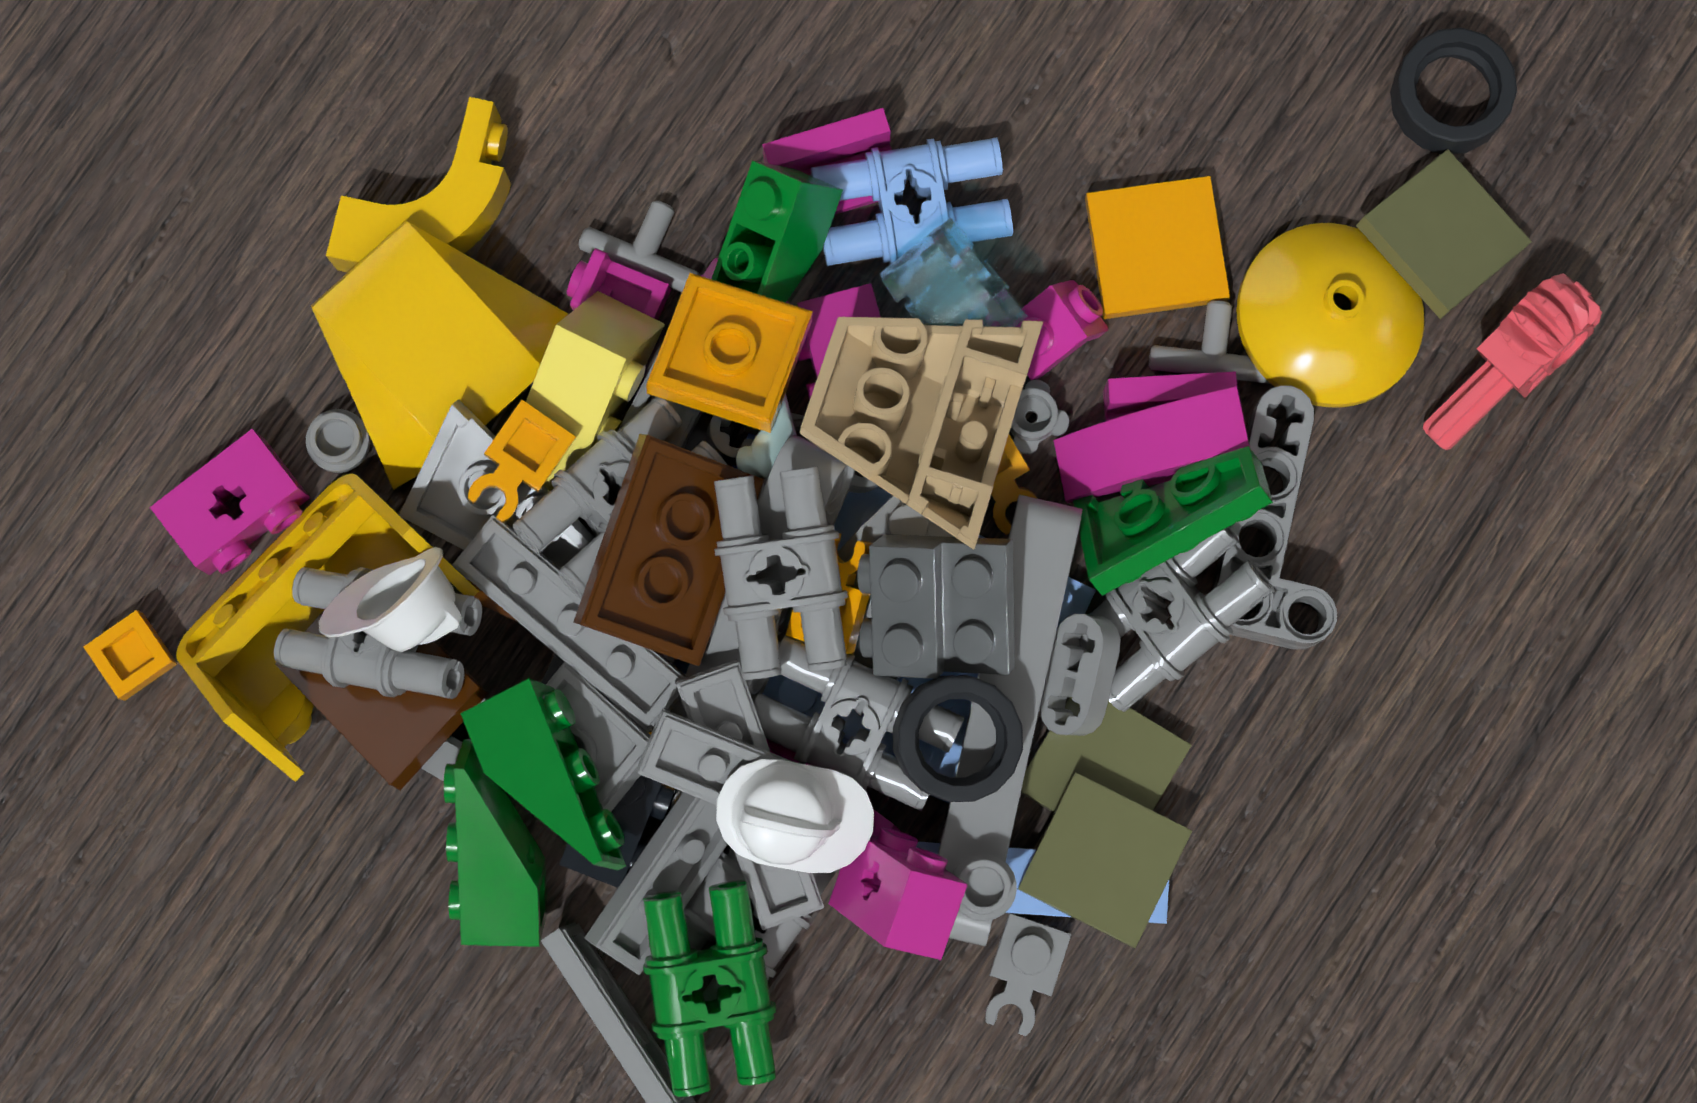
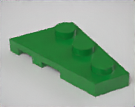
M1249 446L1182 466L1173 475L1171 481L1149 487L1143 479L1122 485L1120 492L1122 496L1103 502H1098L1093 495L1073 500L1074 507L1082 509L1079 533L1088 578L1102 596L1123 584L1137 580L1152 568L1180 553L1194 549L1205 539L1236 522L1249 519L1258 510L1273 503L1262 463Z

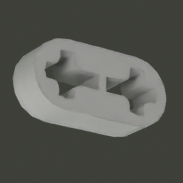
M1074 614L1065 618L1058 626L1039 707L1042 721L1052 732L1059 735L1085 736L1094 732L1101 725L1106 713L1120 653V636L1111 620L1098 615ZM1082 634L1095 641V648L1092 653L1079 646ZM1067 697H1072L1075 703L1080 704L1078 716H1073V712L1065 709Z

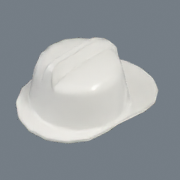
M433 547L416 557L391 563L370 571L352 582L324 610L319 620L320 633L331 638L363 631L388 648L403 652L418 644L422 645L433 642L458 628L462 617L454 604L455 592L438 566L443 557V550Z
M758 759L740 766L725 780L717 798L716 821L724 841L738 855L759 864L800 872L831 873L850 865L865 850L873 833L874 810L867 792L850 776L832 769L782 759Z

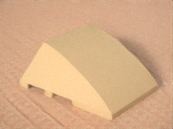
M838 317L800 428V434L974 550L1043 321H1022L1021 327L983 326L982 320L965 319L963 326L923 325L919 318Z

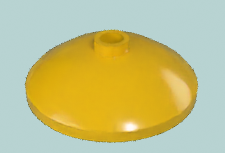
M1335 223L1308 224L1289 230L1276 237L1259 252L1248 267L1237 297L1236 312L1239 334L1246 353L1256 369L1274 387L1293 386L1302 390L1310 398L1312 405L1349 407L1375 399L1389 390L1405 375L1416 358L1424 332L1422 298L1358 228ZM1340 293L1347 296L1351 302V310H1342L1337 307L1333 295Z

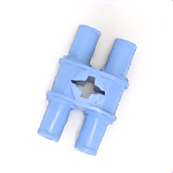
M997 137L942 146L941 141H934L933 138L927 139L925 145L879 152L877 147L871 148V152L865 153L866 159L811 167L812 177L843 190L839 201L872 196L873 202L878 201L880 213L876 214V220L831 227L829 229L823 246L827 266L882 257L883 263L889 262L890 265L897 264V259L944 252L945 256L953 255L954 251H958V244L1013 235V223L1008 199L952 208L951 202H946L944 190H948V183L1002 175V158ZM906 180H909L910 188L914 189L917 198H927L921 205L917 224L914 223L913 215L909 214V209L906 205H896V203L902 201Z

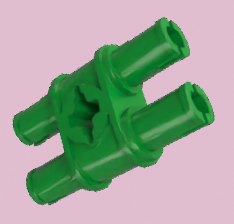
M744 880L722 882L709 887L716 944L712 945L711 949L697 951L694 948H690L680 891L661 892L643 898L651 955L645 958L643 972L649 975L656 1017V1020L652 1023V1030L659 1039H664L673 1095L677 1097L698 1095L711 1090L703 1033L712 1027L724 1026L730 1029L733 1055L740 1085H756L776 1079L769 1021L774 1019V1013H776L777 1008L776 1003L770 1001L764 955L768 953V948L763 943V939L755 935L748 885ZM706 975H715L718 984L725 985L717 988V999L712 1001H705L701 991H694L702 988V977Z

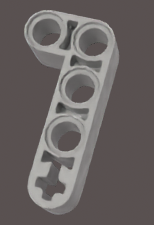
M1278 386L1265 393L1254 407L1249 417L1247 434L1250 448L1260 460L1262 466H1269L1280 474L1283 481L1282 492L1271 495L1273 503L1258 510L1249 519L1229 526L1238 540L1239 532L1243 528L1256 527L1262 530L1269 539L1270 550L1266 556L1253 557L1246 554L1241 549L1239 543L1231 547L1218 558L1211 591L1243 566L1246 561L1249 560L1251 563H1254L1264 573L1275 591L1256 605V613L1253 618L1248 620L1239 619L1232 624L1233 633L1231 635L1289 649L1305 650L1324 640L1333 631L1337 622V608L1333 599L1324 590L1280 578L1313 426L1314 408L1310 398L1302 390L1293 386ZM1277 407H1282L1286 409V420L1293 423L1281 436L1278 447H1267L1273 440L1276 429V419L1270 416ZM1296 602L1306 603L1316 611L1319 623L1315 633L1302 634L1291 626L1288 619V610L1291 604Z

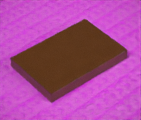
M639 434L573 623L700 666L725 594L720 555L715 556L714 551L717 548V541L723 540L714 481L753 476L756 498L758 500L764 479L650 435Z
M323 612L305 632L323 635L319 631V620ZM436 640L422 645L418 644L416 650L418 653L454 659ZM275 663L388 784L400 791L462 724L463 719L460 713L480 704L489 694L465 669L462 688L456 698L450 699L408 690L396 697L382 696L376 689L361 686L335 687L323 677V674L282 667V665Z

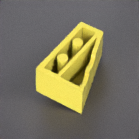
M599 291L556 324L526 400V403L576 436L567 452L544 483V486L549 491L554 488L551 482L555 479L554 474L560 469L566 471L599 442L597 436L601 432H607L610 429L618 431L622 423L620 418L624 409L641 383L645 373V365L665 326L664 323Z

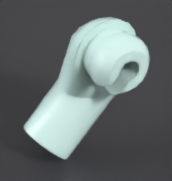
M786 393L771 433L760 430L753 440L752 446H744L739 449L736 455L738 470L759 478L763 476L768 479L781 448L791 436L797 435Z

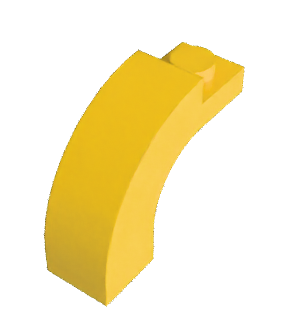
M469 97L453 163L441 183L427 195L415 201L397 205L379 204L341 195L326 252V257L337 271L348 273L405 221L410 222L462 253L470 250L486 234L500 214L511 187V182L504 167L491 165L492 160L501 161L508 134V127L505 124H501L502 119L494 102Z

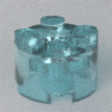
M952 218L939 225L880 273L883 283L895 301L898 303L905 297L907 299L904 302L906 309L913 318H919L923 325L963 326L965 319L982 320L983 326L1016 327L1028 317L1023 307L1008 290L1010 286L987 258L982 260L972 249L975 247L972 241Z

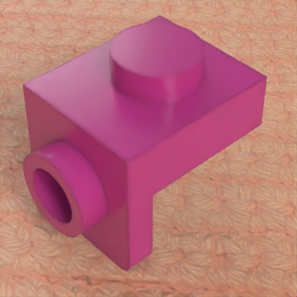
M595 248L589 262L581 260L574 269L568 284L567 296L572 297L570 306L572 310H575L594 293L599 291L658 320L671 292V288L667 283L611 261L608 253Z
M1074 280L1049 286L999 326L1021 327L1022 321H1043L1027 373L1031 381L1041 378L1087 341L1099 338L1108 331L1107 325L1100 317L1103 314V309L1098 299L1088 288L1078 285Z

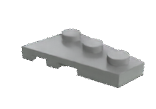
M459 399L451 405L399 516L465 550L492 515L497 516L500 509L505 505L506 500L503 492L497 488L485 489L474 504L468 500L469 489L473 482L482 475L494 473L499 465L484 456L485 451L496 436ZM522 482L517 489V508L514 514L505 522L513 528L514 522L550 492L544 485L537 492ZM577 519L544 548L542 553L559 568H562L587 546L595 536Z

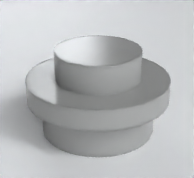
M333 409L320 414L312 421L306 434V448L311 459L319 467L329 472L343 473L356 468L366 458L370 448V436L362 420L356 414L343 409Z
M990 854L972 855L959 863L952 873L968 884L959 911L970 919L977 921L996 919L1006 913L1014 902L1017 891L1015 875L1009 865L997 856Z

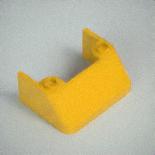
M355 474L344 475L331 483L302 512L301 516L193 624L179 643L176 652L177 661L222 721L296 782L305 772L285 747L299 740L309 729L312 722L313 704L275 665L274 647L276 639L283 629L287 628L305 632L325 610L303 606L294 601L292 587L297 572L303 567L348 575L349 572L360 567L375 570L391 563L416 557L433 547L362 479ZM442 557L438 566L446 578L463 595L475 596L479 591Z

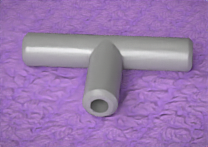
M661 201L651 203L633 244L592 227L585 228L579 239L578 246L580 250L592 254L595 248L608 253L611 261L667 283L671 288L680 292L684 289L689 273L700 276L699 272L656 254L675 213L670 205Z
M1210 301L1207 303L1201 350L1154 345L1150 349L1148 366L1151 370L1182 374L1236 371L1237 380L1271 384L1256 369L1248 356L1227 353L1232 305L1229 302Z

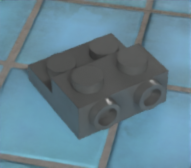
M884 534L869 546V554L861 555L857 573L858 587L861 593L871 594V618L863 620L859 642L862 656L873 658V675L937 679L943 672L1009 675L1014 670L1013 539L978 538L973 550L955 537Z

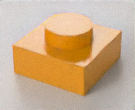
M135 610L83 646L117 698L126 701L177 665V662L150 622L138 610Z

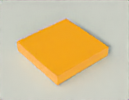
M1210 176L1086 193L1085 203L1103 309V319L1207 305L1210 301L1228 302L1230 294Z
M689 273L647 381V394L771 433L812 323L813 311Z

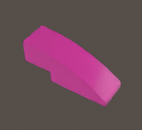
M1237 386L1151 407L1053 440L1065 501L1067 503L1089 495L1097 497L1121 492L1122 485L1141 479L1148 486L1171 481L1173 475L1182 466L1247 446L1250 447Z

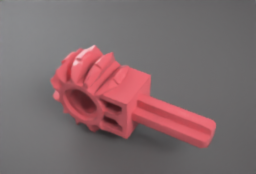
M1564 273L1543 280L1539 286L1528 292L1513 307L1507 317L1500 322V326L1476 348L1486 362L1424 422L1422 428L1425 433L1440 448L1449 450L1512 388L1526 398L1547 376L1565 364L1570 357L1581 349V346L1588 337L1593 334L1594 328L1600 322L1602 311L1600 306L1593 300L1592 294L1578 281L1574 282Z

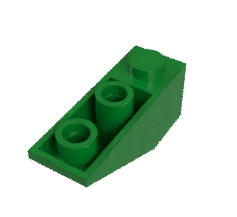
M752 161L711 279L786 303L822 251L843 190L793 168Z
M528 678L460 713L485 775L593 865L614 870L626 867L619 849L620 846L624 845L621 827L611 811L603 809L594 787L600 783L597 768L590 755L584 749H579L570 729V726L576 722L575 715L568 699L561 690Z
M463 739L456 763H447L444 772L445 803H455L456 822H449L447 828L446 856L448 862H458V880H452L449 889L450 920H460L461 945L539 947L547 916L545 856L506 792L484 774L471 739Z

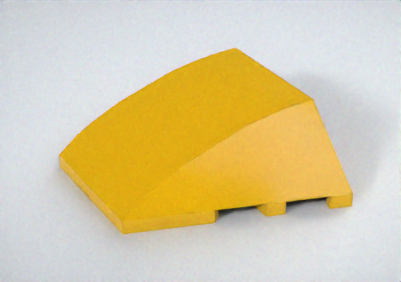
M408 221L402 223L311 305L393 489L418 476L446 415L455 401L459 399L486 425L524 391L536 377L556 324L568 315L565 311Z

